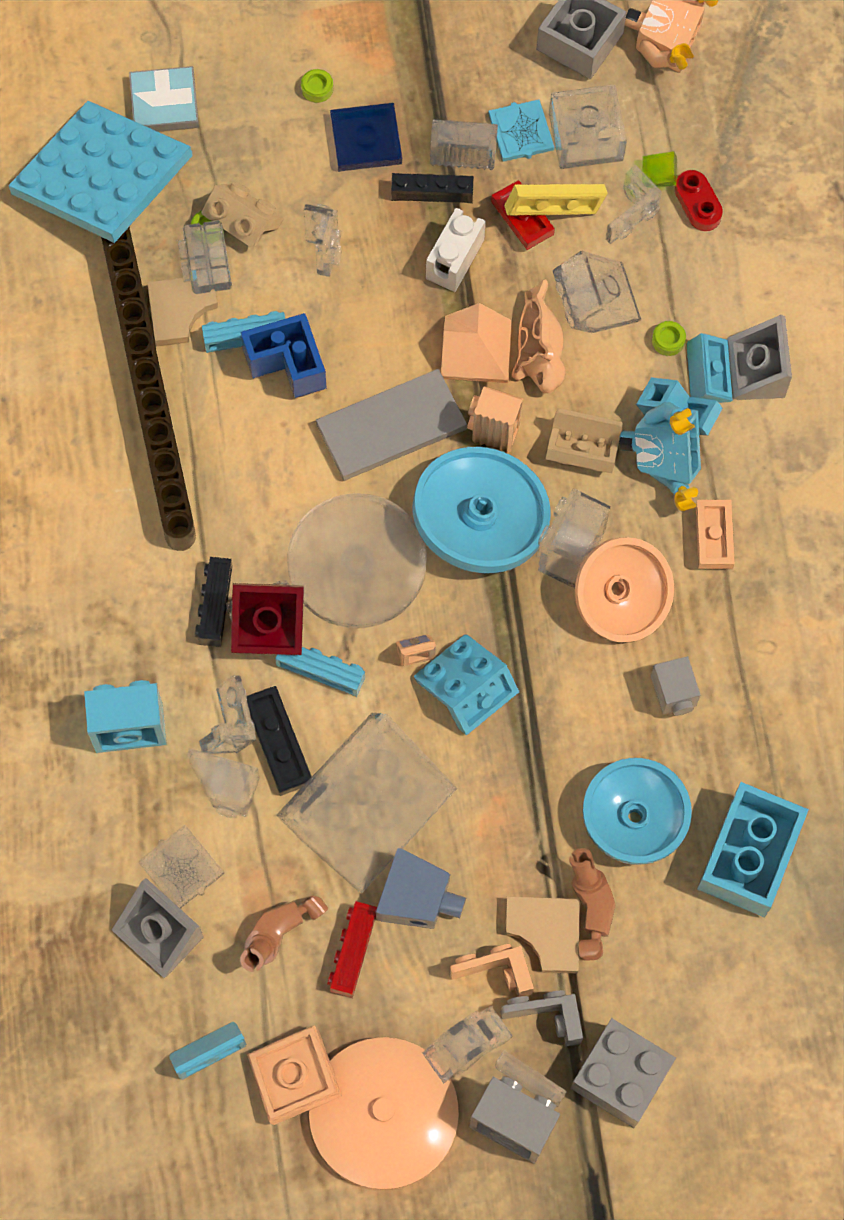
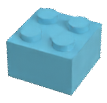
M140 680L131 682L127 687L115 688L113 685L105 684L95 686L92 691H84L87 732L96 753L167 745L164 709L157 683L150 684L149 681Z

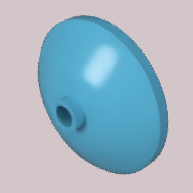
M627 758L609 764L593 778L584 797L583 819L590 838L602 852L623 863L642 865L666 858L680 846L691 823V802L684 784L669 768L649 759ZM636 812L641 816V821L632 822L628 815Z

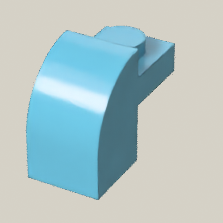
M654 377L650 378L636 403L644 415L664 402H671L682 410L686 408L698 410L699 435L706 436L709 435L723 409L717 400L690 397L678 380Z

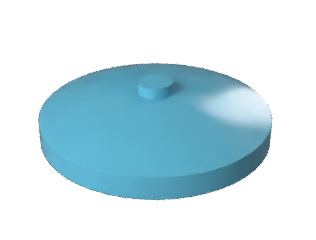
M486 447L460 448L447 452L435 459L422 473L413 497L412 511L414 522L426 545L447 563L476 573L504 572L525 563L541 546L550 524L551 510L549 498L536 474L517 458L505 452Z

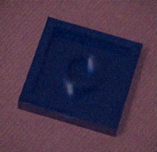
M394 103L330 110L338 172L402 164L403 158Z

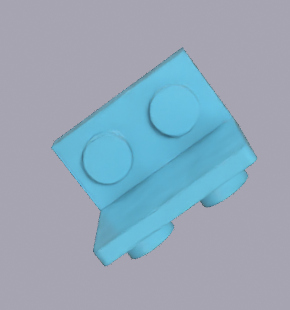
M463 635L414 675L418 684L447 706L458 729L466 736L519 693L507 665L468 635Z

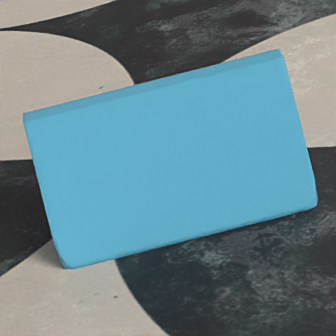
M700 333L687 342L690 397L717 400L719 403L731 402L733 399L728 340Z
M231 1022L171 1053L169 1058L177 1075L183 1080L243 1049L247 1044L237 1024Z

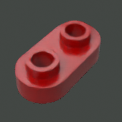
M687 170L682 172L677 177L674 191L687 218L697 230H714L721 222L723 208L705 175L699 171ZM693 182L696 183L697 186L692 187L689 186L687 183ZM708 208L712 212L705 213L701 209Z

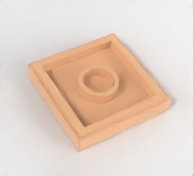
M315 1025L247 1054L269 1122L272 1125H276L342 1096L319 1029Z

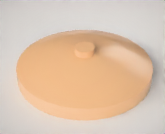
M389 1037L371 1038L357 1042L343 1049L330 1060L342 1096L309 1110L312 1137L317 1150L327 1165L335 1173L352 1184L380 1191L401 1189L415 1184L431 1174L442 1163L453 1144L459 1117L458 1100L454 1085L440 1062L432 1054L414 1043Z

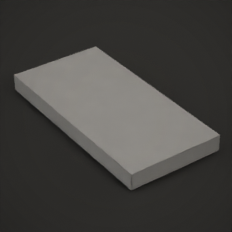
M439 369L316 419V425L344 481L467 429V423Z

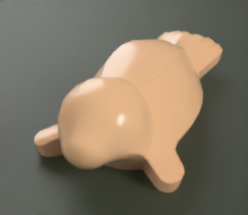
M545 279L538 286L525 293V306L520 319L518 335L519 354L512 371V378L519 381L529 376L541 392L552 393L555 388L562 384L566 373L565 366L560 359L563 348V332L559 321L544 301L548 289V281Z

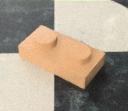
M697 500L698 569H733L735 561L731 500Z

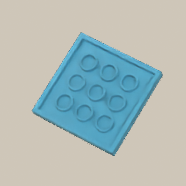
M87 101L8 186L11 195L115 243L193 154L191 146Z

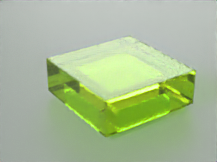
M674 151L643 156L642 185L645 190L677 185V156Z

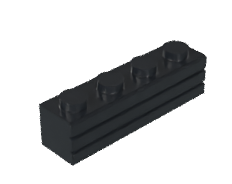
M392 173L391 201L473 204L474 176Z
M210 557L209 564H205L204 576L207 577L206 584H202L201 597H204L203 604H199L198 617H201L200 625L196 624L195 637L198 638L199 644L203 646H222L233 568L232 560L229 558Z

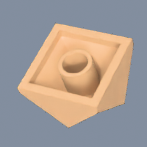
M481 303L446 315L441 367L443 378L508 383L511 320Z

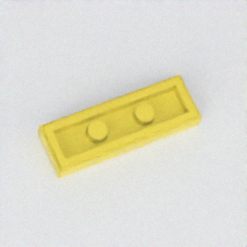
M605 184L515 185L504 206L507 215L596 214L608 192Z

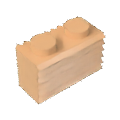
M484 386L480 396L474 395L468 415L471 416L467 429L473 430V442H479L480 445L485 444L487 447L492 446L493 449L498 448L499 451L505 450L506 453L511 452L520 427L523 398Z

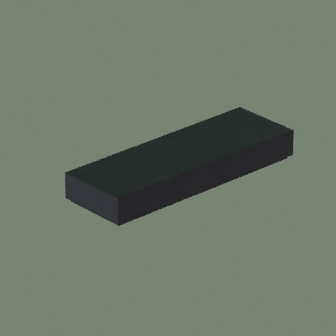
M273 686L243 697L244 704L280 796L314 784L277 687Z

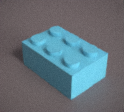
M740 782L697 890L765 918L772 907L809 809Z

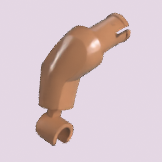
M581 848L571 853L573 857H569V862L575 874L572 880V887L577 897L586 907L584 930L591 934V939L579 941V954L584 961L598 960L603 956L601 936L608 937L616 905L604 873L595 868L592 853L588 849Z
M310 896L299 906L296 905L295 901H291L263 913L246 939L245 951L240 957L243 968L254 972L255 968L258 971L263 965L271 963L279 952L283 935L303 923L301 915L307 912L310 918L315 920L328 910L327 905L320 897Z

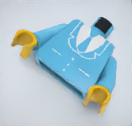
M664 402L649 410L637 424L635 431L623 430L619 439V447L622 451L636 452L637 468L640 472L650 474L651 477L668 487L675 495L676 507L680 511H686L697 506L692 498L698 496V489L696 487L689 488L688 484L693 481L701 470L698 410H690L689 408L682 410L671 402Z

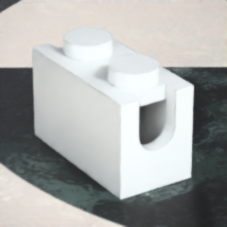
M455 208L426 260V279L456 292L484 241L486 221L478 218L476 222H473L469 216L463 215V210ZM441 264L450 267L449 274L439 270Z

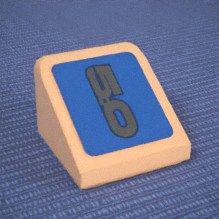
M429 634L396 642L401 665L407 666L435 658L436 645Z

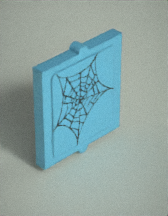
M540 99L521 104L512 102L511 106L488 111L503 162L522 157L530 159L532 155L554 150L555 147Z

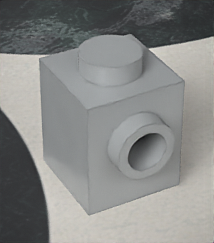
M689 657L654 665L651 679L662 714L673 712V715L679 716L693 711L701 695Z

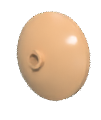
M629 537L614 538L594 548L583 561L575 583L576 604L584 622L599 636L616 642L637 641L653 633L667 617L674 597L673 575L665 557L648 542ZM617 582L619 589L616 594H613L611 588Z

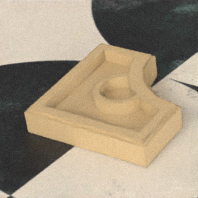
M213 273L147 282L156 346L189 342L190 330L196 319L205 312L218 308Z
M507 897L506 935L520 938L532 947L539 958L541 972L578 974L580 899Z

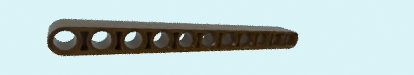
M128 227L115 243L102 237L101 239L165 540L172 549L184 551L194 544L196 532L130 227ZM120 258L128 259L123 263L115 262L117 259ZM125 287L134 288L132 291L129 292L121 291ZM131 316L141 317L136 321L127 320ZM138 345L147 346L142 351L133 350ZM150 374L154 376L148 381L139 380L143 375ZM149 405H160V408L155 411L146 410ZM158 434L167 436L165 440L160 442L152 440ZM163 465L174 466L169 472L158 471ZM171 495L181 497L176 503L165 502V499ZM178 526L187 528V531L181 535L171 533Z

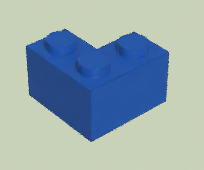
M305 313L241 331L243 352L252 378L285 369L294 398L327 389L326 371Z

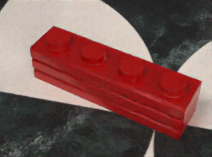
M355 901L354 907H349L346 920H350L348 928H343L340 941L343 942L341 951H336L334 963L337 964L335 973L330 972L327 985L331 986V993L353 999L376 919V906Z

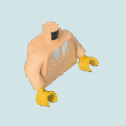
M652 0L647 13L629 8L625 26L639 31L636 49L653 68L668 67L680 73L688 65L686 59L694 57L691 47L701 27L705 9L703 7L704 3L709 7H714L717 5L718 0Z

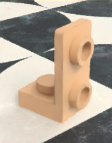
M511 944L500 945L491 949L490 955L477 958L476 954L465 955L455 959L456 964L450 966L449 973L453 980L507 964L508 968L503 969L508 990L515 989L517 997L531 996L534 987L521 946L512 948Z

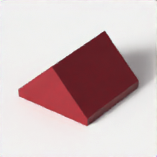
M233 583L231 653L302 655L304 585Z

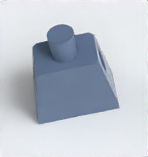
M397 848L376 910V920L434 929L439 913L460 919L466 897L447 892L450 882V874L404 849Z

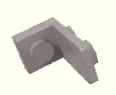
M563 990L545 993L543 995L544 999L529 1001L528 996L515 997L507 1000L508 1005L501 1007L502 1019L560 1011V1015L554 1016L558 1038L564 1037L566 1047L580 1045L583 1040L575 994L566 995Z

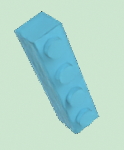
M273 311L263 316L250 315L245 319L231 318L226 322L217 323L213 321L202 325L206 353L242 347L241 331L285 319L284 312Z
M302 647V655L277 654L275 658L276 666L356 697L365 680V671H363L361 666L353 663L350 665L342 663V660L336 656H324L320 650L310 648L309 650Z

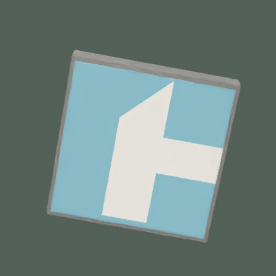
M193 66L129 72L133 121L155 131L199 128Z

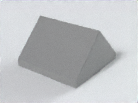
M779 315L728 337L733 398L736 400L785 398L792 379L785 316Z
M147 878L142 880L112 928V931L163 978L167 977L204 938L200 926Z

